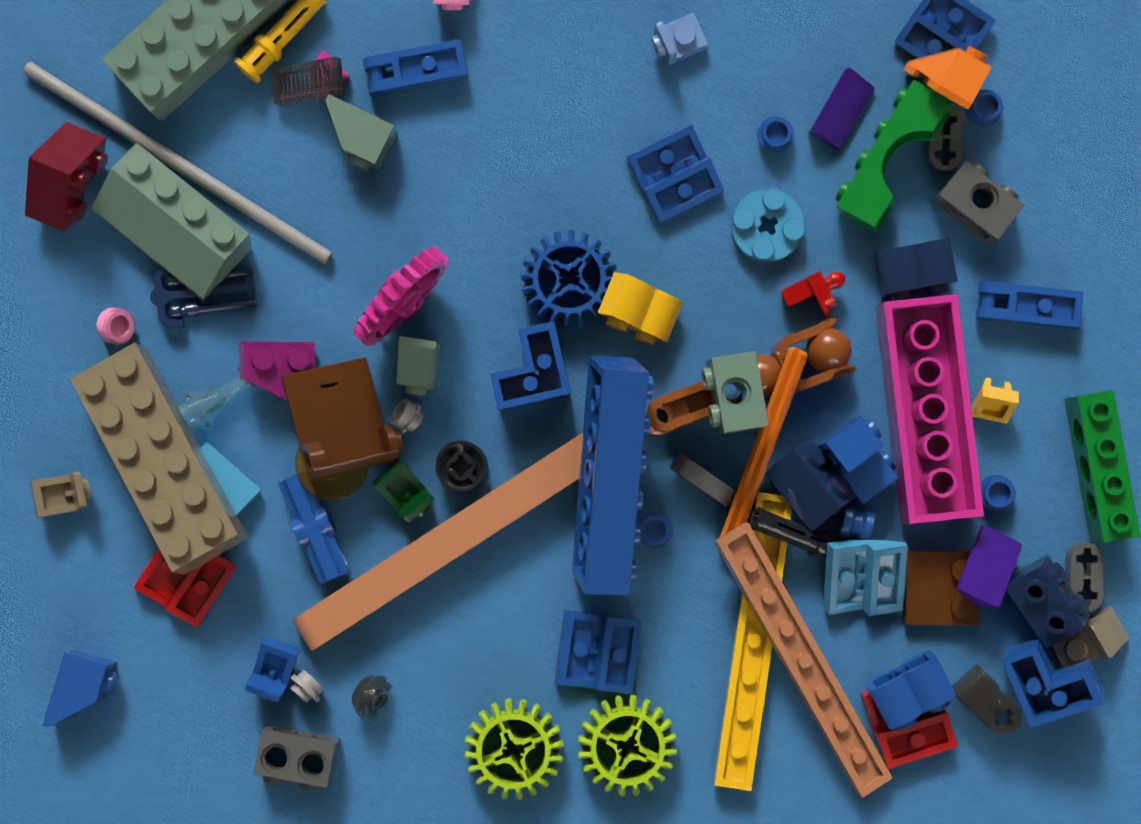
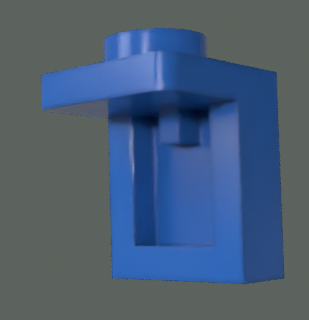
M266 636L261 643L253 673L246 683L245 690L257 695L261 699L279 702L290 685V677L293 675L301 648Z

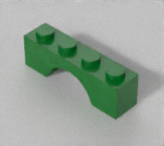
M916 80L912 81L908 89L903 87L893 103V107L896 108L889 121L886 119L881 121L874 134L876 142L870 152L864 150L855 165L857 173L851 183L844 182L835 199L838 201L836 206L839 214L875 234H878L896 204L894 195L885 183V170L888 161L899 148L908 143L921 140L935 141L953 112L952 100Z

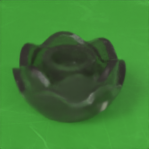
M380 675L367 676L355 688L352 695V704L355 712L362 719L365 717L375 718L377 709L387 704L388 691L392 689V685L386 681V677Z

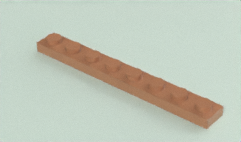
M744 522L715 540L714 543L857 795L864 798L893 779L750 524Z

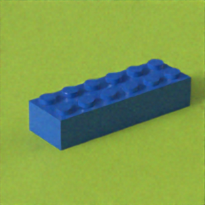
M589 356L572 572L584 594L629 595L630 583H635L637 578V564L633 560L634 546L638 547L640 543V526L636 524L637 510H642L644 500L643 489L639 487L640 473H645L647 467L646 451H642L643 437L648 436L650 431V416L646 413L647 399L652 398L654 382L653 377L649 376V371L633 357Z

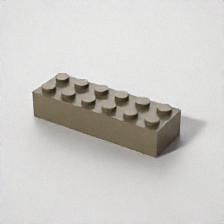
M134 342L70 379L171 572L185 575L249 538L147 349Z

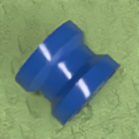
M847 504L842 508L839 516L836 538L842 540L847 538L870 540L874 527L875 510L866 508L861 511L855 509L854 505Z

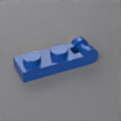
M461 39L373 55L363 59L364 71L369 73L370 83L367 84L371 97H379L390 92L468 78ZM393 67L394 77L384 79L383 70Z
M983 281L979 282L978 294H981V306L976 309V319L1078 329L1081 325L1084 292ZM996 296H1006L1005 309L995 308Z

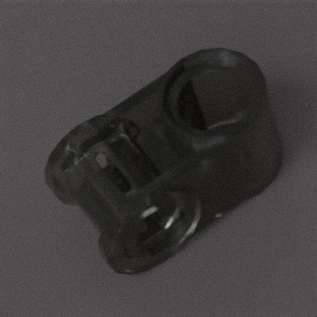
M977 663L952 685L956 697L961 703L974 713L984 725L996 733L1010 734L1020 725L1021 715L1018 708L999 689V685ZM998 708L1004 711L1003 715L1006 720L1003 723L996 720L997 716L994 712Z

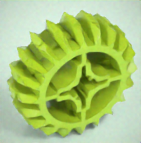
M621 695L615 696L616 708L611 709L607 700H603L601 702L602 708L605 711L603 715L595 709L590 711V716L596 723L592 724L588 721H583L581 726L590 733V736L579 735L578 743L589 745V748L578 751V756L581 759L591 758L590 761L583 765V770L587 773L597 769V772L592 777L594 784L600 783L603 778L607 779L604 785L605 792L609 793L614 783L619 784V796H625L626 786L631 785L634 796H639L640 789L638 784L644 782L646 789L652 791L654 789L653 783L650 780L652 776L660 782H664L666 779L659 768L673 769V763L666 759L665 755H677V748L668 746L666 743L677 740L675 732H663L672 725V722L669 718L660 722L657 721L663 713L661 707L655 708L650 714L648 712L651 705L649 699H645L641 707L638 708L636 707V695H630L629 706H623ZM623 716L634 717L633 721L623 731L607 730L604 728L606 724L616 718ZM645 721L657 734V752L650 750L648 746L640 741L642 726ZM633 734L634 746L638 747V750L628 749L626 754L624 753L621 756V745H617V741L626 742ZM598 738L606 741V744L615 750L613 764L610 769L604 765L596 750ZM632 760L650 762L645 769L637 773L621 774L622 770Z
M507 698L505 700V711H501L497 702L492 703L491 710L494 714L492 717L484 710L479 712V717L484 722V725L474 721L470 724L469 728L477 733L478 736L467 735L465 737V743L475 746V749L466 750L464 758L477 760L468 766L469 773L481 770L482 773L476 779L477 785H482L487 779L490 780L491 783L487 793L492 795L496 787L500 786L503 788L501 798L505 800L508 798L509 789H515L517 800H522V788L527 787L531 796L537 795L535 782L537 781L542 787L547 788L549 780L544 773L551 776H557L558 769L550 764V762L559 763L563 761L562 754L553 752V749H559L564 746L563 739L551 738L560 732L559 725L547 728L546 724L550 722L552 715L548 712L539 719L537 715L541 706L537 703L533 706L531 713L525 711L526 699L520 700L519 709H513L512 699ZM507 720L527 722L538 732H531L525 735L518 734L514 731L511 724L509 725ZM497 724L502 744L497 749H494L492 753L485 756V736ZM508 738L515 745L525 744L524 749H520V761L513 752L503 753L504 749L508 748ZM544 742V758L541 764L531 773L526 755L537 744ZM503 763L510 764L520 777L514 778L501 775L491 766Z

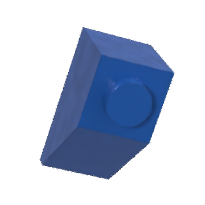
M78 650L64 653L42 725L51 727L103 700L107 697V694H112L118 680V673L114 672L117 662Z

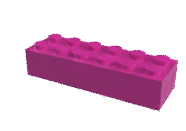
M958 294L883 302L876 307L893 460L896 465L895 474L898 476L896 486L901 524L984 516Z

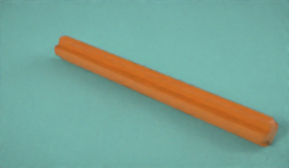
M791 347L787 351L766 409L769 426L758 431L720 537L748 521L808 357V353L802 349Z

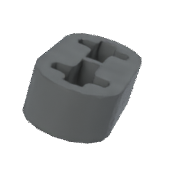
M954 104L953 112L948 118L953 120V123L947 127L946 135H943L942 128L935 141H926V164L930 170L938 174L949 173L961 162L963 117L959 108ZM942 142L946 143V154L952 155V159L945 165H942L940 158H935V154H938L942 149Z
M681 453L678 454L669 467L678 476L724 507L728 506L736 494V491Z
M1088 542L1075 543L1066 552L1065 572L1068 577L1067 583L1076 594L1083 591V579H1085L1086 591L1092 592V598L1085 601L1090 612H1093L1100 607L1104 596L1103 553L1095 544ZM1084 548L1086 554L1092 555V562H1088L1085 565V575H1083V563L1076 560L1077 555L1083 554Z

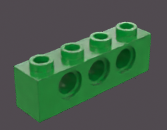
M1114 390L1065 398L1090 542L1105 543L1141 537Z

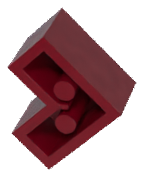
M65 122L28 160L25 216L63 232L75 221L79 222L87 209V202L84 201L85 189L89 181L96 174L100 175L107 164L108 155L105 154L106 138Z

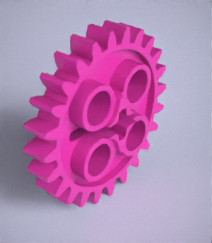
M430 246L427 251L424 249L418 257L414 256L409 265H404L401 270L399 269L394 272L377 292L379 295L371 300L372 303L362 312V317L357 320L358 324L353 329L355 331L353 335L365 346L370 347L374 346L377 342H381L386 335L389 336L396 326L399 327L401 323L407 322L424 304L423 298L428 296L439 282L440 277L444 274L443 271L448 267V257L436 246Z

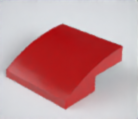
M158 547L134 583L133 588L165 606L166 611L197 628L237 568V565L220 554L185 575L173 573Z
M869 692L860 693L876 742L888 769L958 747L948 712L945 709L936 713H931L930 711L922 713L917 717V722L907 729L897 730L895 728L890 730L879 714Z

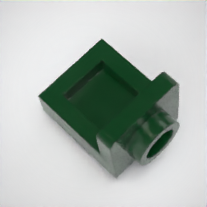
M400 458L372 482L373 486L398 511L406 523L422 517L434 501L427 487Z

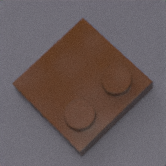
M907 551L903 624L980 626V608L976 607L956 590L970 552Z

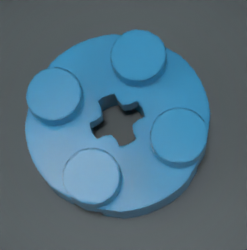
M775 188L758 190L747 195L738 204L732 217L731 236L733 242L744 256L753 260L773 263L786 258L796 249L805 232L804 218L798 204L789 195ZM760 218L774 219L776 225L773 228L776 233L770 235L767 231L761 233L758 230V227L762 224Z

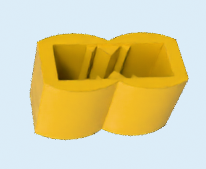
M614 272L598 314L607 318L605 323L607 326L622 332H626L628 328L636 332L634 339L654 346L656 341L668 342L683 302L633 276Z

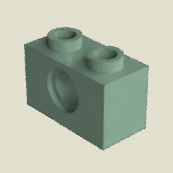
M756 351L713 357L706 361V368L702 369V382L705 391L710 390L713 405L708 406V416L711 427H717L718 435L761 429L769 426ZM728 384L735 385L740 389L742 396L738 404L730 403L726 399L725 388Z

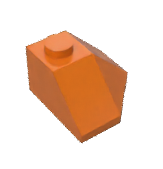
M969 45L966 51L958 47L910 60L906 63L904 71L916 78L917 76L922 78L927 86L968 110L986 79L991 66L985 63L988 58L986 54Z

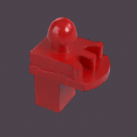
M819 271L781 290V293L789 308L816 295L826 318L832 316L829 309L837 305L830 291L836 288L838 290L845 284V275L842 272L834 271L829 273V276L823 278Z

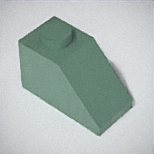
M328 94L326 103L341 147L346 156L350 157L348 163L365 172L368 171L369 167L380 171L398 135L395 126Z
M399 336L396 383L399 386L405 387L404 393L426 396L427 390L436 391L442 347L435 341Z

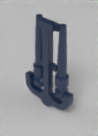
M160 266L154 275L155 289L150 294L151 302L157 306L158 317L161 323L169 328L185 327L183 319L185 315L191 318L199 317L200 314L257 306L253 268L231 270L224 279L246 276V283L218 286L208 295L247 292L248 300L209 303L207 296L204 300L200 298L201 304H198V302L186 303L184 307L172 305L169 308V315L177 320L168 319L166 306L170 300L198 297L191 290L168 292L164 289L163 276L168 272ZM171 274L166 275V285L170 288H176L182 284Z

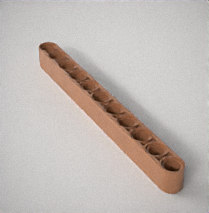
M583 433L294 618L292 622L311 652L579 480Z

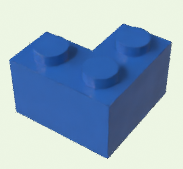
M554 321L518 329L526 366L490 374L500 413L571 396Z
M862 416L846 421L816 444L825 452L828 461L836 471L849 482L851 489L857 495L852 500L856 506L864 505L898 479V476L893 471L896 469L893 460L884 451L880 453L878 451L884 447L879 439L882 437L880 430L870 419L865 421Z
M1039 637L1005 649L1001 661L1030 728L1104 704L1106 692L1091 659L1055 671L1047 650Z

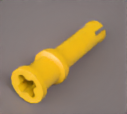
M297 0L266 35H257L254 38L255 44L242 58L236 57L233 63L250 80L258 84L261 81V74L274 61L279 62L283 55L281 50L327 1ZM304 9V12H303V13L294 21V23L285 31V28H286V27L294 20V18ZM279 36V39L275 43H273V41ZM262 54V57L254 65H252L255 62V60Z

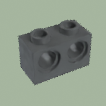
M268 725L262 729L254 774L263 776V781L267 783L283 785L285 780L300 783L299 788L303 790L319 792L322 787L327 788L332 783L341 738ZM273 747H279L286 752L287 762L285 765H278L272 761L270 752ZM316 754L322 758L324 763L322 771L314 772L308 768L306 763L308 755Z

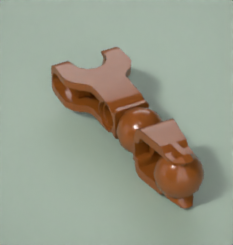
M828 318L813 327L780 339L772 346V354L770 355L757 354L764 400L771 398L787 354V348L808 340L806 346L807 360L813 368L822 373L805 380H799L794 394L829 380L851 375L856 370V367L848 364L852 354L851 341L843 332L834 328L837 319ZM701 381L655 399L646 406V413L650 416L649 435L661 436L709 417L708 406L713 405L710 390L705 391ZM735 386L737 391L735 398L727 400L730 403L738 404L742 395L740 389ZM657 409L664 410L667 413V423L661 422L657 418Z

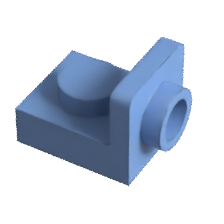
M694 12L665 25L662 21L655 24L654 36L651 37V42L659 58L664 56L668 65L708 48V42Z

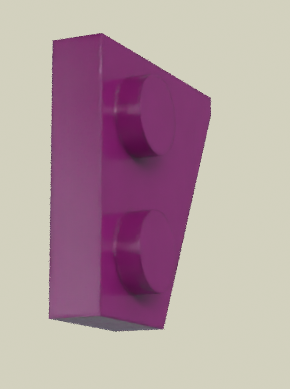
M240 342V380L254 387H260L269 394L287 401L281 376L314 369L315 342Z

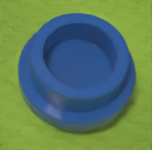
M979 90L970 108L966 109L969 119L976 125L990 126L1000 119L1004 106L1002 99L994 91Z
M779 116L769 117L761 123L758 129V142L768 152H783L793 141V127L785 118Z
M992 475L985 478L980 484L982 502L986 509L999 512L1008 509L1013 504L1016 491L1013 483L1008 478L1001 475Z
M650 512L639 520L640 542L646 547L653 549L661 548L671 540L673 526L666 515L659 512Z

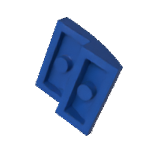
M922 0L894 43L917 58L958 47L966 51L969 45L977 49L996 22V19L967 0Z
M688 124L626 155V159L659 223L725 191L711 159L707 158L692 124Z
M564 610L554 683L593 688L598 691L632 694L642 621Z

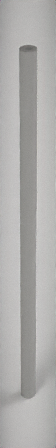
M32 62L27 63L24 67V75L133 144L138 143L155 158L316 260L326 265L331 259L333 253L47 71Z

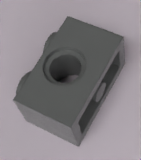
M965 161L956 169L932 202L987 245H990L1000 238L1024 207V204L1018 201L1017 193L1005 185L999 186L988 178L990 174L985 168L977 163L970 164ZM973 193H981L985 196L987 200L986 209L978 208L973 203Z

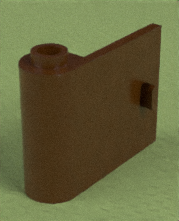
M366 357L281 376L302 459L311 481L398 459L399 452L403 451L402 438L398 430L393 431L390 425H384Z

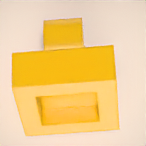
M987 377L972 403V417L1007 424L1019 404V392L1012 391L1011 384L1005 381L1002 388L991 386V378Z

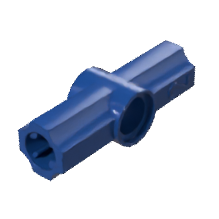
M307 472L293 475L279 482L280 491L293 518L291 519L293 532L303 550L306 549L320 585L350 573L349 565L336 538L338 531L327 506H323L314 482L309 479Z

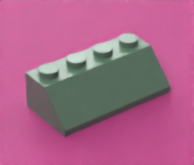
M138 143L111 168L91 207L93 212L202 300L217 287L252 249L250 234Z

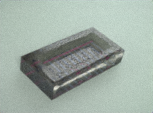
M330 57L272 69L274 104L282 107L325 99L328 94L334 97L344 95L340 58Z

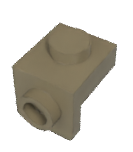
M80 471L69 475L30 482L36 519L83 510L87 507L86 501L91 499L88 480L82 479Z

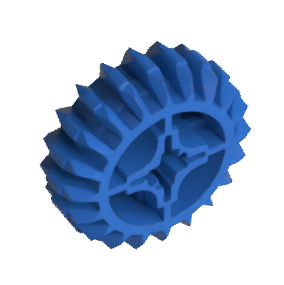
M574 230L568 231V241H562L559 231L554 232L555 244L553 245L550 244L547 238H541L540 242L545 250L541 252L539 249L532 247L530 253L537 260L535 262L529 259L523 261V266L532 270V273L520 275L521 281L532 283V285L522 289L523 296L535 295L527 303L528 307L532 309L540 304L542 308L538 311L537 317L543 319L550 312L552 313L550 322L554 321L555 326L558 318L564 317L565 329H570L571 318L577 317L579 327H584L585 319L583 315L587 313L593 322L598 320V315L594 308H600L602 298L611 281L612 276H607V274L617 270L616 263L604 264L611 257L610 250H606L601 254L597 253L602 244L599 239L594 241L591 247L586 245L589 234L584 232L580 242L574 241ZM562 252L582 254L580 258L578 257L571 264H562L551 258ZM591 261L596 266L600 277V285L596 293L589 288V285L586 284L582 277ZM543 266L556 279V285L548 298L544 296L539 286V276ZM577 270L578 276H576V281L579 282V287L568 284L561 290L563 278L560 277V273L569 276ZM570 294L577 295L588 301L586 304L575 308L557 306L559 301L561 302L565 296Z

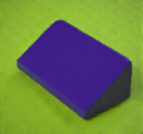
M846 66L808 134L840 151L875 87L853 69Z
M981 525L956 590L978 608H999L1022 545L1018 541L986 525Z

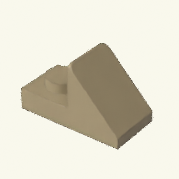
M1108 606L1090 616L1083 630L1049 648L1059 666L1064 668L1088 659L1092 661L1099 657L1110 659L1130 638L1113 608Z

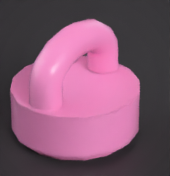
M107 308L98 317L96 323L97 332L104 342L117 345L124 344L134 334L135 321L132 314L125 309Z

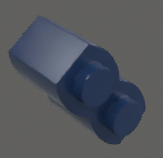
M950 238L882 250L873 255L881 297L891 296L892 301L914 298L913 291L927 289L928 295L950 291L949 285L958 281Z

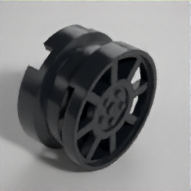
M469 441L451 442L445 445L437 455L435 466L437 477L450 490L456 492L472 491L479 487L487 476L488 461L484 452L477 445Z

